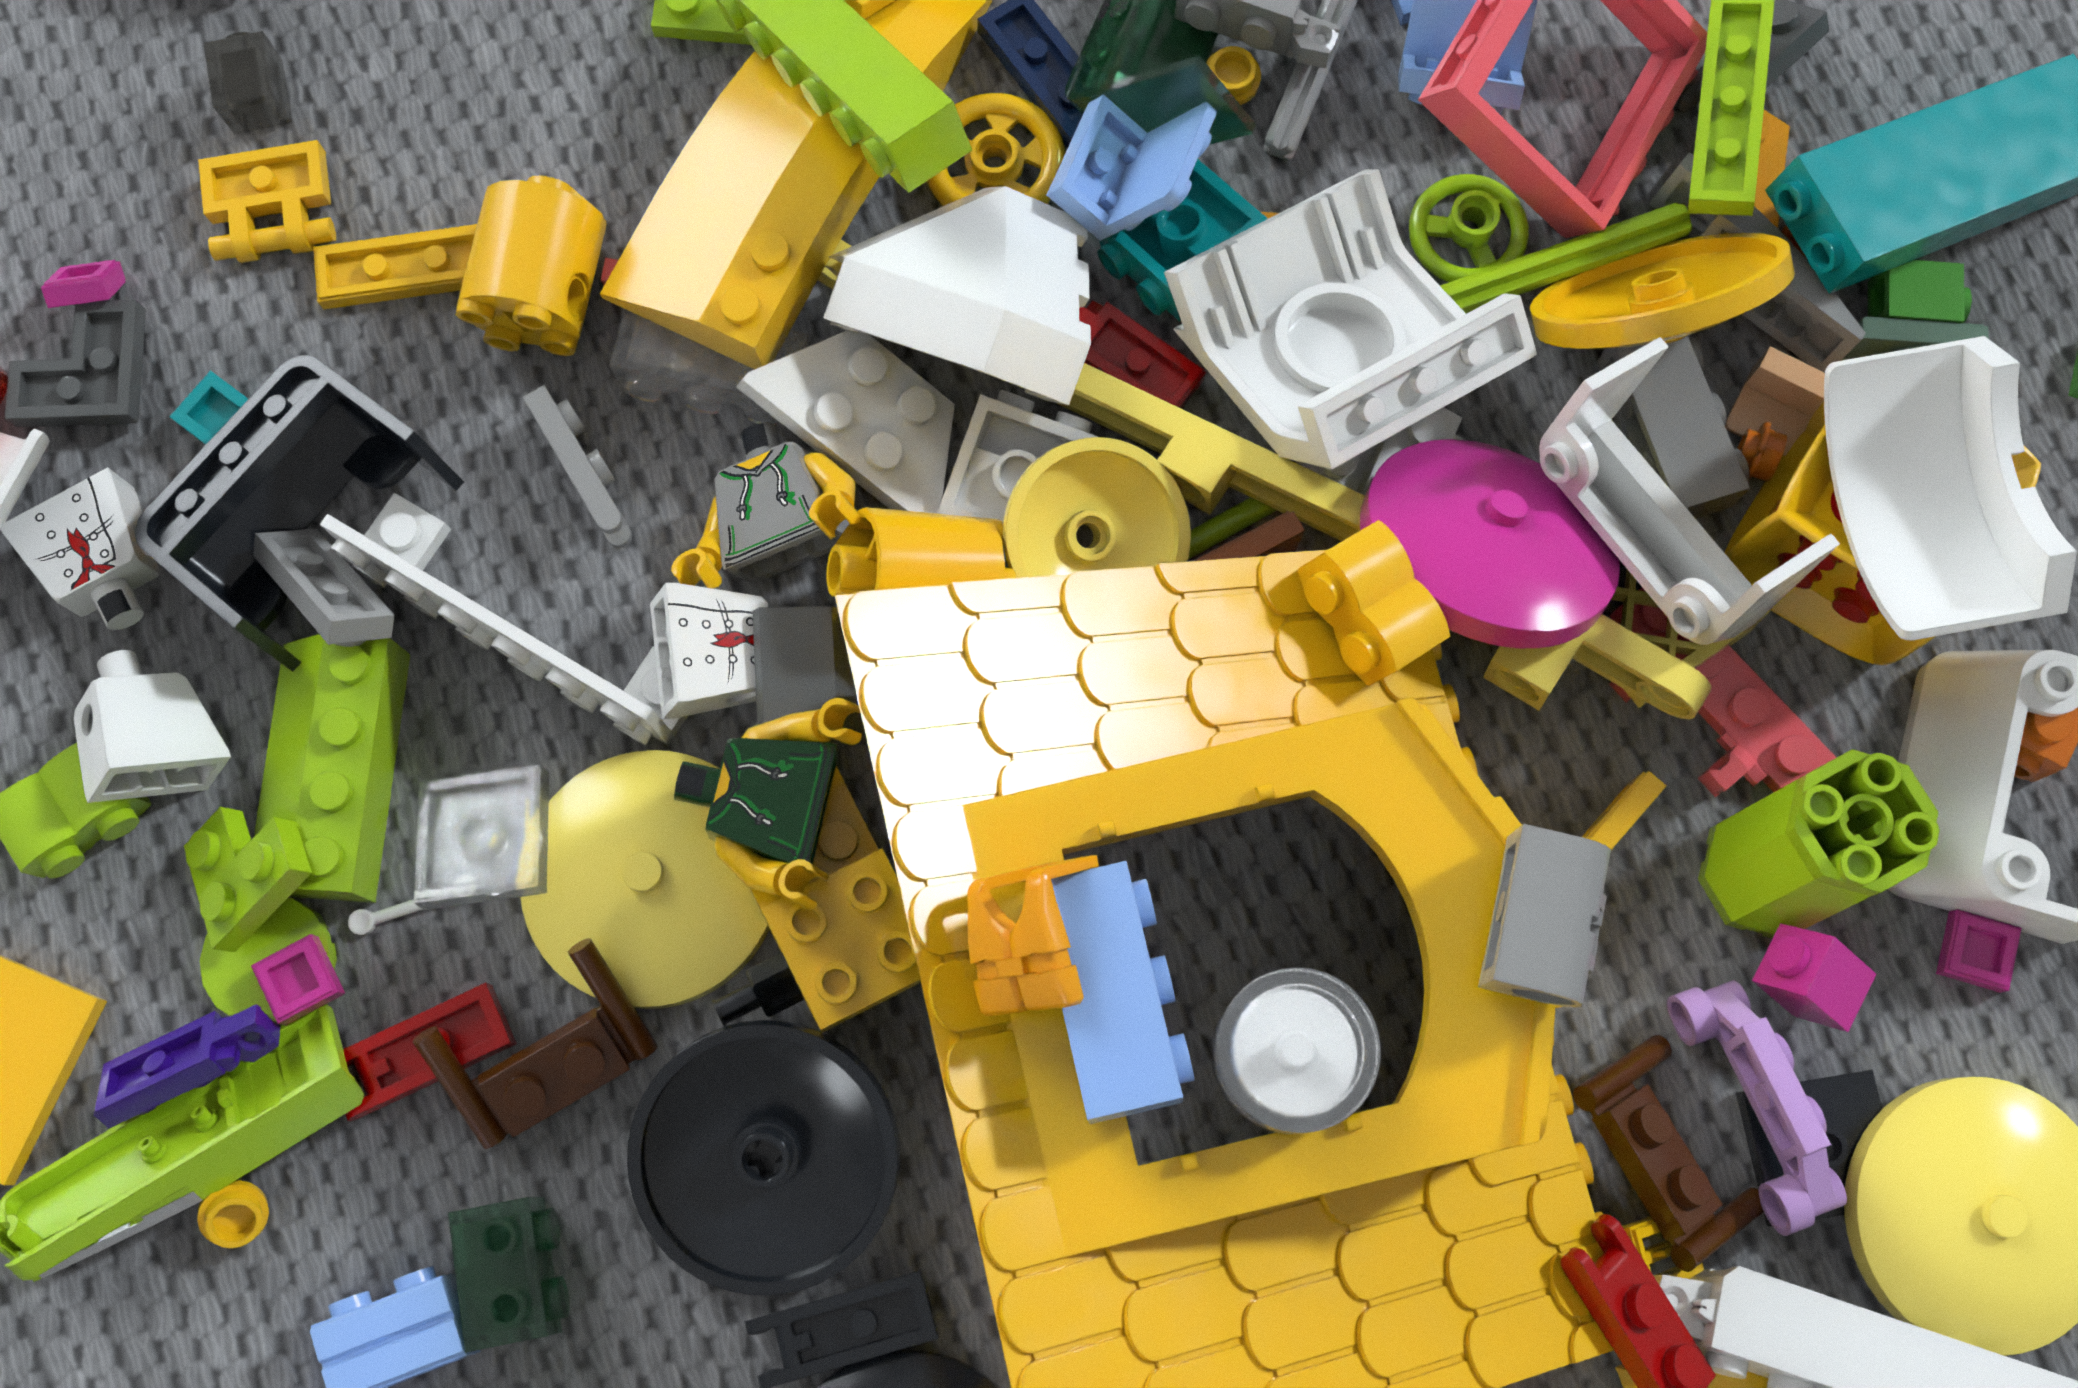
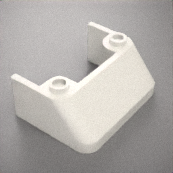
M1659 337L1582 382L1542 436L1539 446L1540 464L1546 476L1558 485L1668 617L1674 630L1694 643L1708 645L1734 638L1754 625L1840 543L1830 533L1751 585L1612 421L1615 414L1668 349L1669 346Z
M2058 650L1948 651L1932 658L1920 668L1915 680L1898 762L1909 765L1938 810L1937 824L1940 832L1937 845L1930 851L1927 867L1890 887L1889 891L1899 897L1947 911L1959 909L2022 928L2021 932L2057 943L2065 944L2078 940V909L2046 900L2050 882V867L2044 853L2028 840L2003 833L2027 712L2046 717H2057L2069 713L2078 707V656Z

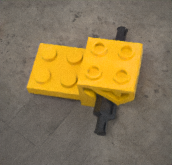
M837 766L813 865L828 874L829 878L827 881L821 878L811 879L806 884L803 892L818 902L813 910H807L787 897L750 888L781 953L749 968L746 971V976L750 984L712 1001L724 1027L728 1023L762 1007L767 1017H771L805 1000L821 1033L921 983L898 878L883 848L878 849Z

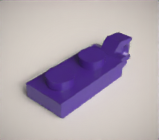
M257 1004L237 1014L223 1018L216 1011H213L103 1064L94 1116L109 1129L137 1115L149 1113L158 1105L194 1088L206 1086L217 1077L225 1074L226 1071H233L240 1061L255 1062L279 1046L280 1026L275 1024Z

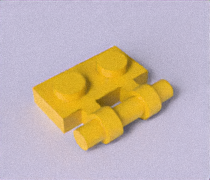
M318 140L198 159L203 214L212 224L229 222L230 234L213 236L208 239L210 254L215 261L236 258L238 262L245 263L260 260L262 253L290 249L293 254L313 251V247L316 244L336 241V230L330 217L309 220L308 217L309 208L331 205L326 152ZM283 213L284 225L255 229V217Z

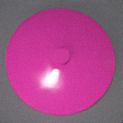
M1457 439L1431 440L1417 443L1389 457L1377 470L1365 494L1360 511V531L1378 520L1383 522L1404 547L1413 568L1414 578L1432 594L1445 616L1449 630L1470 639L1487 644L1520 649L1551 647L1566 643L1587 632L1598 621L1618 586L1620 576V561L1558 485L1546 476L1541 464L1508 449L1477 441Z

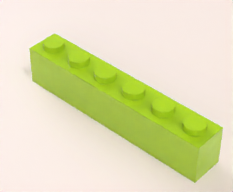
M716 0L719 10L730 27L735 32L743 29L750 44L763 60L771 56L776 69L784 81L791 88L799 84L806 100L820 117L826 113L830 115L834 127L845 143L850 147L856 143L860 144L866 160L879 177L883 178L890 174L910 193L972 151L954 102L844 0Z

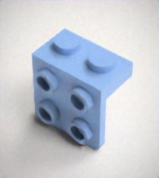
M1413 0L1398 74L1399 92L1409 93L1408 99L1410 101L1421 104L1418 98L1477 0ZM1533 0L1478 93L1500 115L1503 114L1504 108L1520 109L1525 88L1521 70L1538 0Z
M1103 94L1088 103L1046 196L1100 241L1123 229L1127 231L1133 230L1145 218L1162 210L1171 211L1186 198L1191 189L1192 183L1189 177L1195 163L1211 142L1212 135L1209 133L1217 111L1208 102H1203L1147 133Z

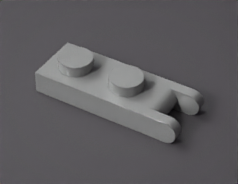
M545 385L523 396L522 398L598 527L603 531L612 546L616 548L626 547L632 540V531L606 489V486L616 480L597 448L586 454L576 437L586 432V429L568 399L556 404Z

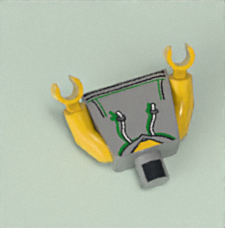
M760 423L745 428L740 433V439L746 459L718 472L715 477L716 496L712 500L703 535L695 549L685 551L676 558L672 564L671 572L680 584L695 586L702 580L707 588L713 589L719 587L722 583V577L718 573L722 566L724 571L750 583H756L830 553L832 547L849 523L854 526L862 518L854 508V479L823 453H811L795 442L780 444L777 428L774 424Z

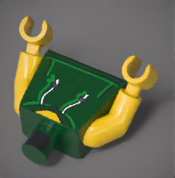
M833 698L823 704L821 709L792 713L748 728L741 738H730L727 740L720 769L685 761L682 762L676 781L674 800L710 807L705 830L709 839L715 841L716 856L747 887L787 897L807 910L816 908L818 902L803 892L806 884L811 879L821 878L827 881L829 878L828 874L813 865L838 761L837 745L827 742L832 739L849 745H855L860 742L861 733L843 728L844 721L848 715L854 712L861 713L859 705L843 698Z

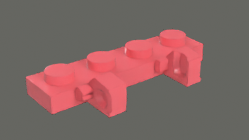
M1623 604L1608 617L1620 625ZM1634 604L1632 632L1666 637L1667 616L1658 607ZM1677 634V640L1692 642L1689 639L1681 636L1680 634ZM1729 645L1696 668L1708 679L1712 686L1711 692L1698 713L1720 735L1716 741L1727 751L1697 778L1714 797H1717L1721 792H1725L1742 776L1752 786L1757 785L1762 780L1775 792L1837 758ZM1676 653L1675 657L1683 660L1688 655ZM1613 682L1609 683L1626 703L1631 699L1623 688Z

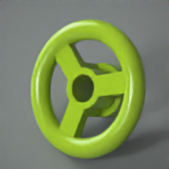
M1457 174L1435 182L1419 196L1410 214L1409 238L1413 251L1421 264L1434 276L1446 282H1451L1522 257L1528 245L1529 224L1521 202L1506 186L1482 175ZM1464 192L1454 201L1448 217L1430 215L1431 210L1440 200L1449 195ZM1501 207L1509 220L1511 237L1507 249L1496 260L1488 245V241L1499 223ZM1463 221H1472L1479 228L1471 229L1465 226ZM1428 236L1452 238L1458 246L1467 248L1476 268L1460 267L1447 262L1433 249Z

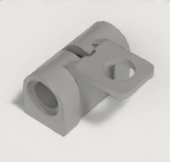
M1522 824L1507 836L1478 988L1552 1005L1582 1007L1588 974L1593 973L1599 930L1602 926L1607 899L1603 891L1611 852L1609 847L1583 837Z

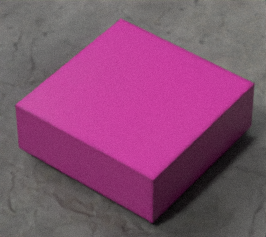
M115 259L60 267L44 282L41 290L48 308L109 300L125 283V275L120 261H115Z
M1959 909L1949 911L1936 974L2000 993L2009 991L2022 928Z
M309 934L251 965L277 1023L286 1026L345 994L319 937L313 934Z

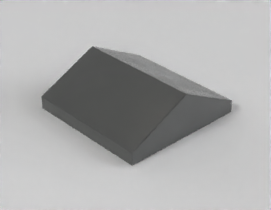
M832 606L759 607L753 610L757 725L792 713L821 709L823 704L833 698H843L859 705L837 608ZM851 713L846 717L843 728L852 729L862 734L860 742L855 745H868L861 713ZM835 739L828 741L831 743H843Z

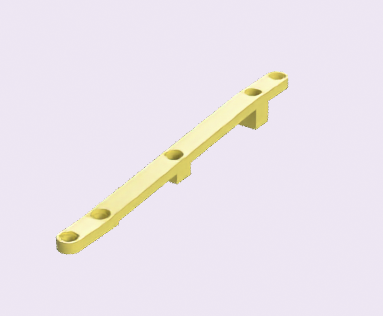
M840 240L833 254L852 246ZM830 258L818 281L833 290L842 262ZM1084 363L1070 404H1059L1160 453L1161 455L1157 460L1171 474L1184 500L1209 515L1230 487L1282 513L1294 511L1299 521L1340 541H1344L1360 531V511L1365 495L1287 458L1279 457L1278 454L1086 363ZM1603 614L1587 632L1563 644L1525 649L1500 646L1483 676L1486 680L1540 711L1568 664L1574 659L1638 698H1642L1655 708L1671 716L1688 720L1695 718L1711 692L1712 687L1708 679L1698 670Z

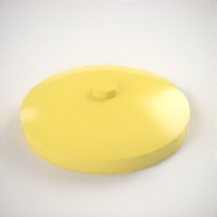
M662 750L635 751L605 759L582 771L566 783L547 803L530 832L525 845L520 870V899L527 928L536 947L553 970L571 985L596 998L568 954L572 946L584 939H592L634 1008L658 1009L697 1000L730 981L753 958L770 930L750 888L716 856L715 841L709 839L705 830L710 807L674 800L676 781L683 761L720 769L703 759L688 754Z
M1955 1077L1926 1082L1911 1088L1887 1104L1873 1118L1863 1132L1851 1158L1845 1182L1847 1203L1844 1205V1218L1849 1244L1858 1269L1877 1300L1897 1320L2003 1356L2036 1350L2066 1334L2078 1323V1126L2056 1105L2038 1093L2009 1081L1988 1077Z

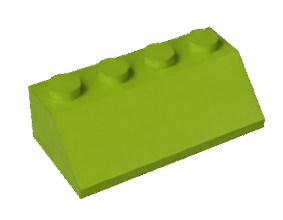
M320 634L283 644V647L300 660L301 664L293 672L282 663L280 664L254 836L272 817L296 821L312 874L289 897L376 903L410 654L391 638L366 640L359 646L346 647L336 644L328 645Z

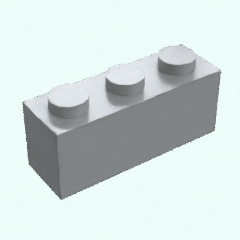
M1687 335L1678 341L1666 343L1669 346L1668 349L1619 409L1617 416L1626 438L1694 518H1699L1731 508L1750 489L1748 484L1750 474L1745 456L1739 449H1734L1725 428L1727 418L1724 404L1718 394L1711 393L1703 374L1704 359L1702 350L1696 339ZM1645 345L1605 348L1596 362L1599 370H1603Z

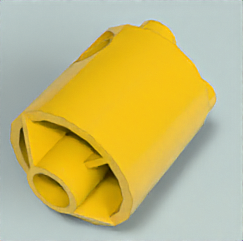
M531 176L527 181H498L487 186L455 315L459 319L484 330L483 341L494 348L504 351H518L521 343L539 345L543 350L561 356L574 355L577 342L581 336L607 223L603 214L569 184L548 176Z
M869 507L857 510L862 517L861 521L854 526L849 523L832 547L828 557L826 573L827 588L832 597H835V595L856 594L861 591L950 585L953 582L1016 578L1015 571L1012 568L1005 567L1003 523L1000 519Z

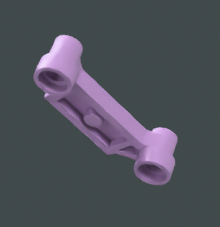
M1732 980L1705 991L1694 987L1670 996L1667 1001L1668 1013L1679 1038L1686 1045L1694 1046L1712 1038H1716L1720 1042L1783 1168V1176L1762 1183L1759 1187V1198L1763 1211L1774 1229L1781 1235L1788 1236L1813 1226L1816 1216L1844 1206L1847 1203L1844 1185L1836 1172L1829 1167L1826 1148L1831 1143L1826 1135L1827 1125L1824 1114L1817 1102L1812 1097L1806 1096L1793 1071L1794 1058L1789 1045L1780 1034L1774 1033L1766 1017L1760 1019L1751 1011L1750 1001L1742 986Z

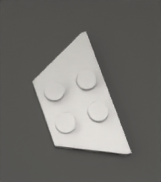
M846 330L748 372L736 386V388L814 450L825 454L848 473L857 484L891 510L939 514L937 512L943 498L955 404L869 334Z

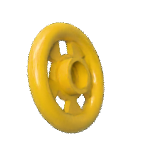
M1005 93L979 94L956 103L955 107L963 127L985 118L991 129L979 133L973 140H969L972 151L964 157L967 175L950 177L948 168H945L927 180V184L938 202L945 206L975 193L978 186L983 188L1006 186L1048 204L1051 199L1046 194L1066 153L1061 134L1048 115L1034 103L1019 96ZM1018 123L1026 127L1035 136L1025 147H1021L1020 143L1008 133ZM999 157L1005 161V164L1000 167H988L984 162L988 158ZM1026 163L1041 169L1038 178L1030 188L1016 182L1022 174L1024 164Z

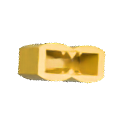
M1380 520L1298 568L1300 581L1309 605L1334 628V634L1343 661L1368 686L1397 672L1450 637L1448 624L1440 606L1432 594L1414 578L1413 568L1404 547L1395 534Z

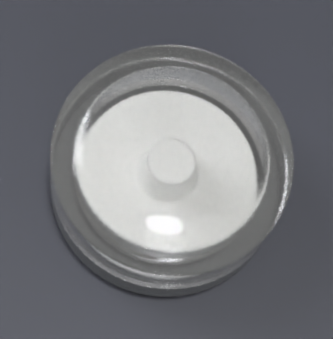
M1284 968L1271 971L1256 978L1246 985L1226 1007L1214 1035V1069L1226 1098L1241 1115L1252 1123L1264 1129L1282 1134L1312 1133L1327 1129L1347 1119L1363 1104L1370 1094L1380 1067L1381 1045L1379 1033L1367 1005L1343 981L1315 969Z

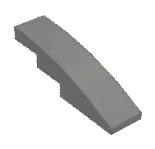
M1689 152L1648 205L1658 209L1672 203L1685 204L1688 208L1694 158L1692 153ZM1755 206L1753 216L1690 213L1692 231L1689 235L1692 238L1726 233H1761L1780 237L1789 243L1795 272L1792 282L1772 299L1742 315L1808 365L1825 373L1829 364L1841 361L1863 339L1866 334L1837 294L1835 292L1830 294L1827 292L1808 260Z

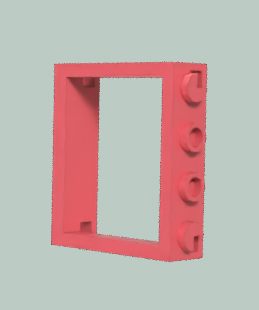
M1477 0L1418 98V101L1561 236L1570 238L1602 231L1606 228L1611 217L1618 215L1621 199L1632 180L1646 166L1647 153L1658 134L1672 120L1674 116L1673 107L1685 86L1697 75L1696 67L1706 50L1707 31L1677 0H1600L1652 54L1576 187L1478 94L1533 0Z

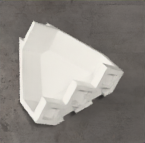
M1009 187L984 188L829 256V258L842 262V266L823 318L831 321L830 325L836 328L863 332L991 375L1024 388L1025 393L1042 400L1069 405L1091 345V327L1079 321V308H1083L1090 299L1089 264L1079 260L1077 246L1082 247L1088 239V230L1068 213Z

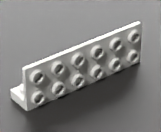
M393 493L365 535H362L329 514L319 524L336 539L330 549L353 564L352 568L356 572L382 588H385L388 584L403 594L405 601L434 619L440 615L455 625V630L481 648L488 650L492 646L508 657L507 661L512 666L529 677L540 682L545 673H547L545 678L561 689L560 694L584 710L593 713L598 704L601 705L600 712L613 720V725L639 743L646 745L652 736L669 746L686 720L687 716L662 719L655 647L651 648L623 691L424 572V568L451 529L445 522L398 494Z

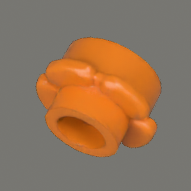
M1764 422L1758 431L1748 428L1737 447L1746 458L1749 467V478L1754 477L1766 482L1774 475L1787 443V435L1771 430L1770 422Z

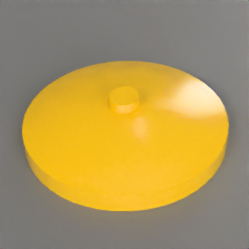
M1726 233L1693 237L1668 242L1557 281L1540 292L1530 305L1536 337L1540 341L1552 346L1575 349L1632 347L1646 345L1659 337L1665 343L1678 341L1687 335L1711 328L1744 314L1782 292L1792 282L1795 275L1790 245L1780 237L1761 233Z

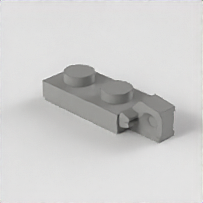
M1176 0L1174 19L1189 23L1196 29L1212 31L1245 42L1252 48L1268 50L1283 56L1286 55L1287 58H1295L1297 63L1321 68L1328 66L1335 50L1341 27L1340 25L1308 15L1299 9L1301 0Z

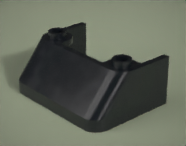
M301 355L293 357L280 365L145 509L137 522L135 538L137 544L227 623L293 672L301 664V661L265 631L283 610L287 595L253 556L255 533L307 529L354 476L370 488L384 489L401 481L419 463L455 491L461 487L464 481L414 430L317 358Z

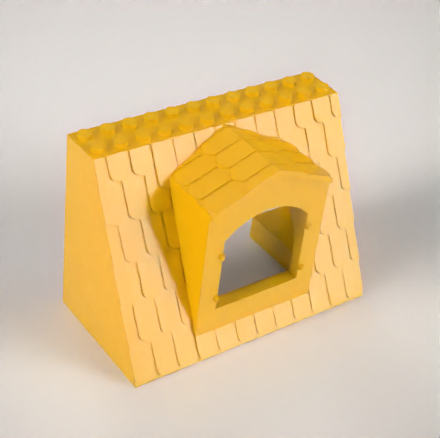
M1327 550L1273 553L1259 557L1160 563L1156 566L1077 571L1064 575L953 582L950 585L872 590L861 591L856 594L835 595L1011 1388H1500L1569 1364L1578 1363L1614 1351L1561 1267V1258L1569 1249L1574 1247L1584 1250L1594 1263L1604 1253L1591 1233V1225L1603 1214L1601 1211L1594 1213L1587 1188L1588 1184L1594 1182L1592 1164L1585 1146L1581 1142L1574 1143L1567 1119V1116L1574 1113L1573 1099L1568 1083L1562 1074L1555 1075L1552 1067L1555 1008L1562 1006L1478 988L1507 836L1522 824L1501 796L1494 798L1478 776L1476 763L1469 747L1460 748L1454 723L1460 720L1457 697L1450 684L1442 685L1436 661L1441 660L1442 657L1441 643L1397 672L1370 686L1362 681L1345 664L1341 657L1334 628L1309 605L1298 573V568ZM1311 797L1334 812L1354 829L1377 854L1394 879L1411 916L1422 959L1424 999L1418 1043L1407 1077L1393 1104L1349 1114L1341 1121L1323 1130L1307 1134H1282L1275 1132L1138 1166L1126 1116L1089 1124L1062 1008L1038 1011L1027 1010L1020 1013L985 1016L980 1012L973 980L978 979L976 963L970 964L968 886L977 879L1029 866L1062 861L1065 854ZM1026 881L990 889L1000 909L1015 924L1022 911Z

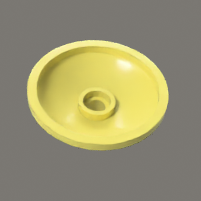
M1104 437L1082 438L1061 444L1037 458L1021 475L1013 488L1005 510L1003 521L1004 552L1008 567L1015 571L1016 578L1064 575L1077 571L1156 566L1160 563L1187 562L1191 543L1190 518L1184 497L1177 483L1167 469L1152 455L1122 440ZM1083 524L1087 525L1093 533V541L1087 548L1082 547L1076 538L1077 530Z

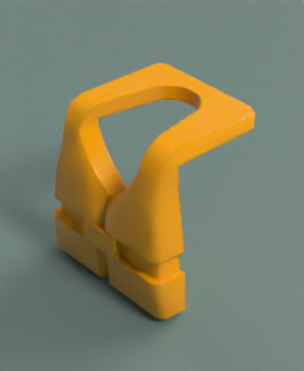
M1097 855L1029 866L977 879L968 886L970 964L976 963L978 979L973 980L982 1014L994 1016L1020 1013L1027 1010L1038 1011L1064 1008L1081 1004L1084 996L1076 965H1072L1067 948L1071 946L1056 901L1051 879L1098 867ZM1026 881L1022 911L1015 924L1000 909L990 889Z

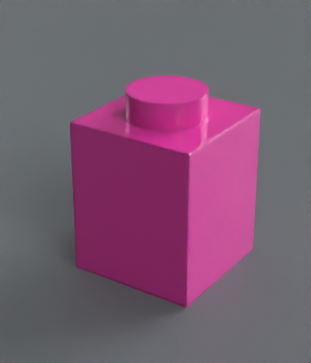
M1780 923L1752 981L1793 1016L1849 1032L1874 981L1876 973L1835 936Z

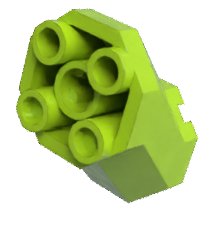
M1851 749L1712 826L1709 829L1706 845L1708 844L1705 861L1701 863L1698 881L1725 925L1741 930H1752L1762 933L1763 935L1761 936L1773 939L1780 923L1806 929L1871 896L1882 893L1926 868L1930 851L1938 842L1940 829L1937 824L1939 812L1909 765L1899 763L1892 756L1882 753L1867 754Z

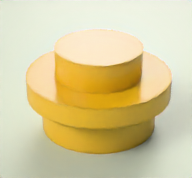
M1227 46L1212 54L1205 62L1202 70V86L1207 96L1214 102L1224 106H1239L1250 101L1258 92L1261 82V70L1258 62L1246 49L1238 46Z
M236 1180L223 1189L211 1193L199 1203L197 1209V1222L202 1235L210 1242L224 1248H238L250 1243L264 1229L269 1216L268 1202L262 1190L250 1182Z

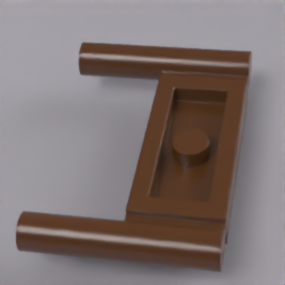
M591 938L576 943L569 949L568 954L601 1006L595 1007L479 1074L475 1079L471 1080L437 1027L428 1028L414 1038L413 1044L484 1149L497 1145L509 1133L514 1138L629 1071V1063L650 1056L658 1048V1044Z
M1653 1035L1577 1086L1573 1091V1098L1579 1108L1591 1113L1593 1123L1653 1221L1656 1222L1664 1239L1672 1245L1671 1259L1680 1270L1690 1272L1764 1211L1759 1198V1190L1748 1188L1715 1215L1713 1214L1723 1204L1710 1185L1707 1176L1697 1164L1650 1086L1647 1084L1636 1089L1633 1085V1082L1671 1056L1672 1049L1667 1039L1660 1035Z

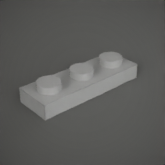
M317 528L255 533L253 556L328 645L336 644L353 647L363 644L366 640L392 638L394 614L344 558L330 549L332 545Z

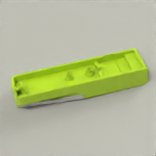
M327 1003L286 1026L281 1025L279 1046L257 1061H240L233 1071H226L225 1074L217 1077L208 1085L194 1088L158 1105L149 1113L137 1115L108 1129L7 1191L0 1200V1253L10 1260L4 1266L23 1281H38L203 1201L211 1193L223 1189L361 1105L364 1092L348 1071L333 1009Z

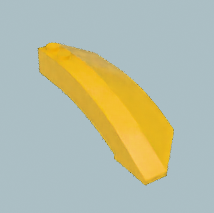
M895 0L865 20L943 91L977 31V19L986 14L992 0ZM754 51L718 96L688 140L651 201L601 290L600 295L603 299L754 370L767 365L775 360L818 278L829 261V256L833 254L879 176L866 160L860 144L856 143L852 147L847 145L834 127L830 115L826 113L820 117L806 100L800 85L797 84L791 88L779 74L771 56L763 60Z

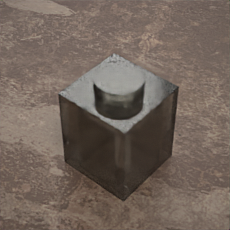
M263 31L254 33L236 32L224 39L203 43L213 108L234 135L293 123L283 60Z

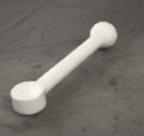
M463 876L457 880L453 887L376 912L358 909L349 916L348 926L354 934L368 935L374 931L377 924L457 898L463 901H471L478 896L480 884L472 876Z

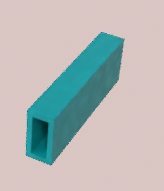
M2074 53L1798 155L1765 191L1829 294L2078 195V59Z

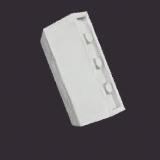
M1364 169L1164 272L1182 324L1173 328L1177 335L1279 457L1328 469H1334L1537 355L1520 295L1504 293L1466 314L1410 255L1399 236L1379 169Z

